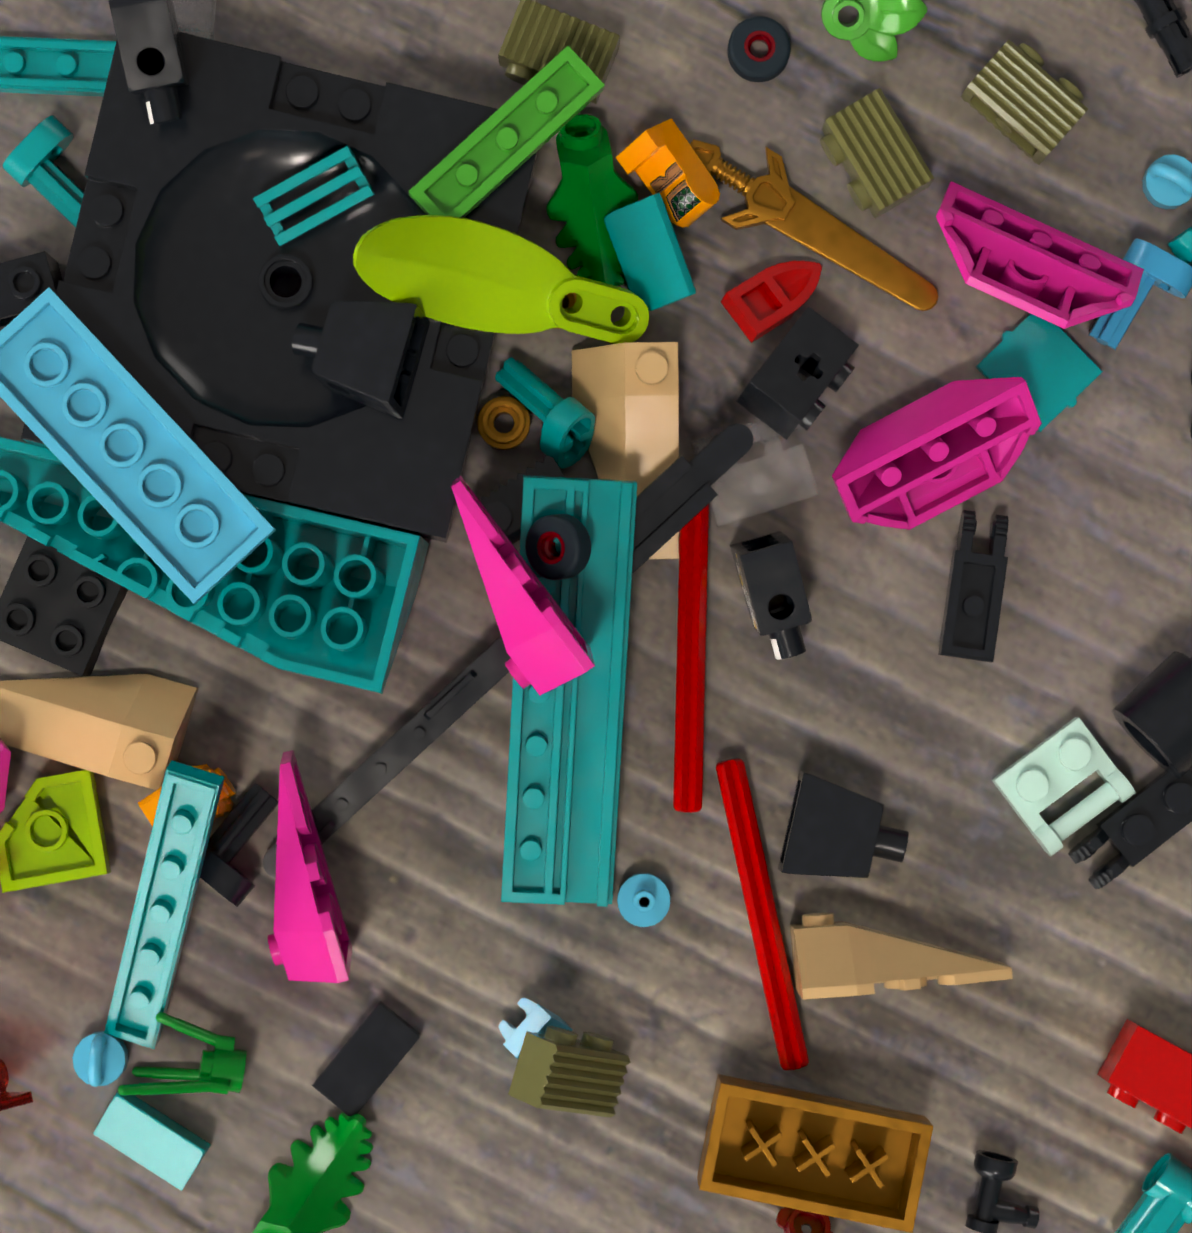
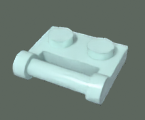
M1079 717L1073 718L992 779L1010 806L1050 857L1064 847L1062 841L1114 802L1119 800L1123 803L1136 793L1133 786L1122 772L1117 769ZM1096 771L1104 781V784L1048 825L1039 813Z

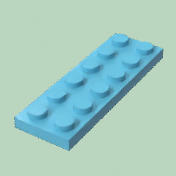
M50 287L0 331V397L193 604H197L276 531Z

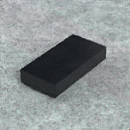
M380 1001L312 1086L348 1116L351 1117L354 1114H358L422 1034Z

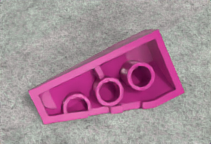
M460 475L452 481L451 488L508 655L511 657L504 664L523 689L531 684L539 696L593 668L595 663L591 648Z
M294 750L283 752L280 762L274 933L268 935V945L275 966L284 964L288 981L341 983L349 980L352 944Z

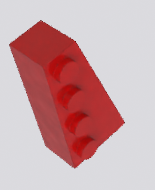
M1127 1019L1097 1074L1110 1083L1106 1093L1133 1108H1136L1139 1100L1157 1109L1153 1117L1155 1120L1180 1134L1183 1133L1186 1126L1192 1129V1054Z

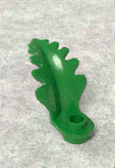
M576 115L560 130L556 137L562 178L547 204V214L552 220L567 222L556 236V245L559 248L577 247L567 259L566 264L568 268L575 269L582 266L577 272V276L614 286H621L625 284V281L620 275L624 274L607 231L604 217L613 211L637 202L638 194L614 169L608 132L601 125L600 120L592 115Z
M341 1113L338 1117L339 1122L333 1117H328L325 1120L326 1132L319 1125L312 1126L310 1135L313 1147L300 1140H295L291 1144L290 1150L294 1166L276 1163L270 1168L268 1172L269 1209L252 1233H323L341 1227L348 1222L351 1212L341 1198L359 1195L364 1190V1184L353 1176L351 1172L365 1171L371 1166V1161L361 1156L373 1150L372 1143L365 1140L372 1136V1132L365 1127L366 1119L362 1115L354 1114L350 1117Z

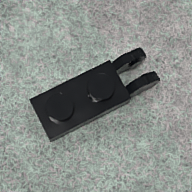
M963 510L957 536V550H954L952 553L938 655L992 663L995 655L1008 557H1004L1009 520L1008 516L996 515L990 526L989 555L974 553L971 551L977 527L976 512Z
M1165 770L1096 824L1098 828L1070 850L1068 855L1075 864L1090 858L1107 841L1119 853L1109 862L1097 868L1088 879L1096 890L1118 877L1128 866L1134 867L1192 822V771L1188 770L1178 779Z

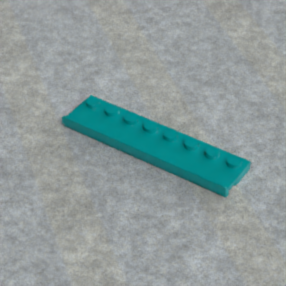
M523 475L519 553L590 646L595 666L586 673L539 696L531 684L523 689L514 678L512 680L501 902L565 905V902L596 903L597 906L608 907V904H612L637 481ZM553 514H568L577 518L587 529L591 540V555L586 567L578 575L568 579L549 580L537 574L531 567L526 555V537L531 526L541 517ZM556 538L553 542H555L556 552L560 555L561 543Z

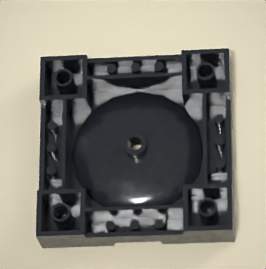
M179 32L189 86L176 88L183 119L150 125L144 94L134 95L129 92L118 42H116L85 170V177L87 178L86 188L63 281L59 280L57 296L242 494L447 543L456 504L451 488L452 481L463 475L495 333L454 326L426 317L430 325L402 419L383 413L323 387L312 375L314 359L295 355L292 351V339L299 323L324 327L329 307L335 301L392 302L376 293L358 275L353 265V254L358 241L368 230L388 220L427 215L409 196L408 191L498 109L386 82V86L283 62L281 56ZM153 54L145 62L148 75L158 74L164 68L161 54ZM349 146L375 195L292 241L279 246L274 238L273 231L266 224L263 218L264 215L255 204L253 198L342 148ZM538 151L465 218L500 227L519 235ZM344 161L270 203L276 211L347 172L349 169ZM354 180L285 218L281 223L285 230L360 189ZM293 273L299 276L302 280L301 287L294 296L280 297L273 292V285L280 275ZM24 424L21 439L32 445L48 448Z

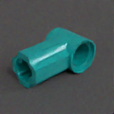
M1171 1153L1163 1155L1147 1174L1142 1185V1196L1115 1233H1178L1184 1223L1190 1224L1192 1222V1168Z

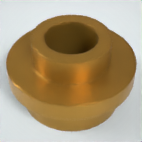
M497 397L482 407L478 416V430L483 440L491 447L501 450L512 449L526 439L530 430V417L525 406L518 400L511 397ZM502 414H507L514 419V427L508 433H500L494 427L495 419Z

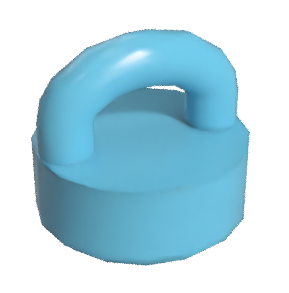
M1175 154L1164 155L1156 159L1145 171L1142 180L1143 192L1147 200L1155 207L1165 210L1176 209L1188 202L1192 197V163L1186 158Z
M104 1031L94 1032L83 1038L75 1047L72 1057L73 1068L78 1077L86 1084L94 1087L105 1086L117 1080L126 1070L129 1060L128 1049L123 1040L105 1034Z

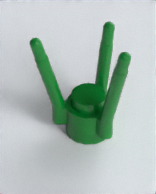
M159 1012L156 1015L158 1022L214 1046L213 1051H202L199 1069L137 1066L132 1070V1074L135 1077L189 1081L123 1084L118 1087V1093L123 1096L201 1092L226 1095L228 1092L240 1093L247 1051L234 1049L235 1037L217 1035L180 1018Z

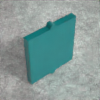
M1030 314L1012 332L1005 331L1001 335L1002 342L976 366L987 379L1022 377L1026 380L1042 423L1037 430L1038 432H1041L1066 407H1074L1077 404L1076 397L1103 372L1059 326L1033 314Z

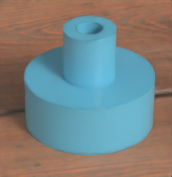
M637 873L628 877L620 886L617 895L618 908L621 915L629 923L639 927L653 926L659 923L668 913L670 894L667 886L659 877L650 873ZM647 897L649 902L646 905H641L639 903L640 898Z

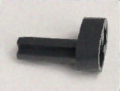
M257 783L251 787L209 838L200 875L202 880L237 907L255 887V884L231 865L230 862L278 805V801Z

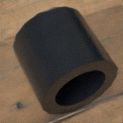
M1174 651L1112 710V713L1135 743L1159 766L1178 779L1192 768V657L1189 658L1183 653Z

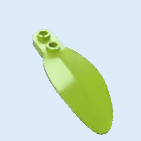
M420 215L391 219L373 227L362 235L353 254V265L358 275L376 293L392 302L417 304L426 317L454 326L505 334H528L553 328H562L568 332L618 344L632 343L638 340L646 331L649 323L647 305L632 291L577 276L559 259L536 243L503 228L468 218ZM569 293H576L577 299L575 304L571 308L563 309L562 301L564 297ZM618 306H624L623 317L619 321L611 322L612 311Z

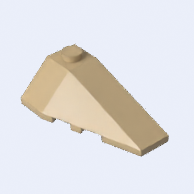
M678 342L618 343L572 350V397L577 399L595 415L594 433L588 451L598 479L637 481L638 496L679 458ZM679 531L648 560L679 559Z
M151 674L0 681V738L10 747L107 777L157 790L162 787L165 772L171 760L178 762L198 688Z
M834 913L802 915V924L790 925L794 988L803 1000L875 994V983H884V988L906 991L921 989V987L927 986V980L938 979V984L961 985L1013 979L1012 968L1005 963L844 921L834 922Z

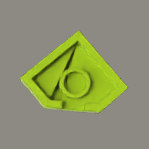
M81 770L37 778L25 794V799L9 822H6L0 830V882L2 893L111 873L94 772Z

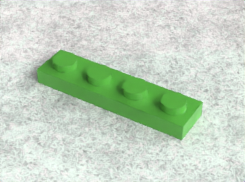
M569 45L566 46L408 191L409 196L427 215L465 218L604 90L605 84Z

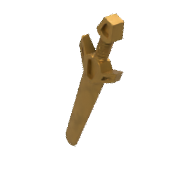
M695 139L690 143L712 177L715 175V179L718 180L720 178V182L725 181V185L729 184L728 187L730 188L733 186L734 191L738 189L737 192L739 194L742 192V196L745 197L747 209L722 217L720 220L735 230L766 224L917 310H931L937 304L939 298L938 291L932 283L789 186L783 159L779 154L767 147L765 148L768 175L755 179L753 177L750 178L749 174L745 176L746 173H741V169L737 171L736 166L732 168L733 164L730 163L728 165V161L723 162L724 159L721 158L719 146Z

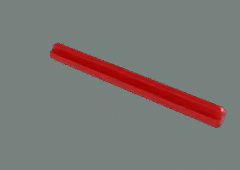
M709 504L680 530L673 807L675 811L689 813L699 812L702 809Z
M740 758L729 759L717 763L718 781L780 1066L783 1070H796L807 1066L809 1063L745 764Z

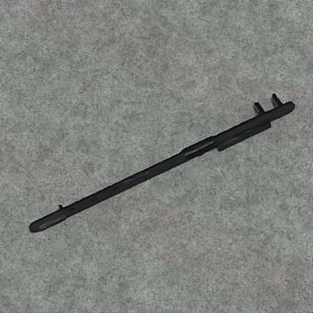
M739 423L727 426L719 435L716 434L710 440L711 442L689 462L681 455L637 496L632 574L718 496L711 485L738 462L753 445V434L748 427ZM501 636L311 810L321 844L331 837L509 673L504 663L511 657L506 651ZM277 842L266 852L263 858L264 870L274 878L276 876Z

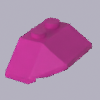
M950 181L936 218L965 284L1063 329L1130 307L1133 304L1144 269Z
M1022 377L952 381L862 428L832 474V479L851 521L854 523L865 524L867 522L884 527L910 530L1002 482L1021 455L1029 436L1034 435L1042 424L1026 380Z

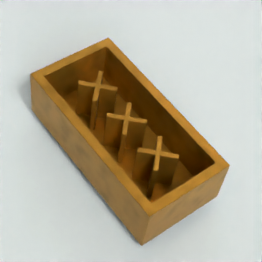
M717 1074L697 1175L699 1190L913 1233L933 1125L924 1115Z

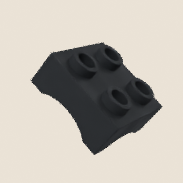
M27 536L0 597V641L78 675L90 676L98 660L109 627L128 589L57 552L56 548L45 546Z

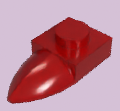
M811 261L778 263L762 270L726 292L720 302L752 343L791 319L794 313L808 301L817 287L822 266L820 263Z

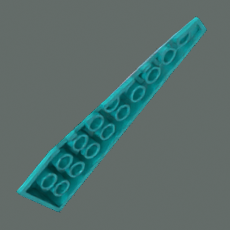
M0 437V522L22 532L45 546L56 548L57 552L278 669L383 694L417 594L429 543L421 536L244 495L276 531L197 604H193L49 448Z

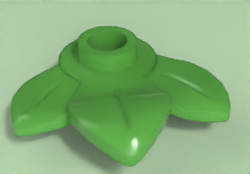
M824 0L821 18L825 29L833 37L840 40H849L859 56L870 61L881 62L897 57L898 48L894 35L903 34L913 29L926 14L927 6L922 0ZM845 6H853L858 10L856 19L850 23H844L838 19L840 10Z

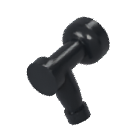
M976 1151L974 1168L982 1177L974 1213L967 1215L966 1227L981 1233H997L999 1222L1022 1224L1023 1227L1033 1229L1037 1227L1040 1216L1038 1207L1028 1205L1023 1207L1012 1202L999 1200L1002 1182L1011 1180L1016 1174L1018 1165L1016 1159L991 1151Z

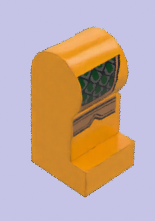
M672 118L645 130L615 157L627 174L634 171L638 174L652 195L660 193L669 218L676 226L682 228L689 227L719 201L720 193L714 178Z

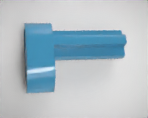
M1138 238L1134 239L1123 260L1144 269L1136 299L1130 307L1098 317L1088 335L1096 339L1100 344L1107 345L1116 350L1153 285L1180 298L1187 297L1192 288V266L1147 241Z

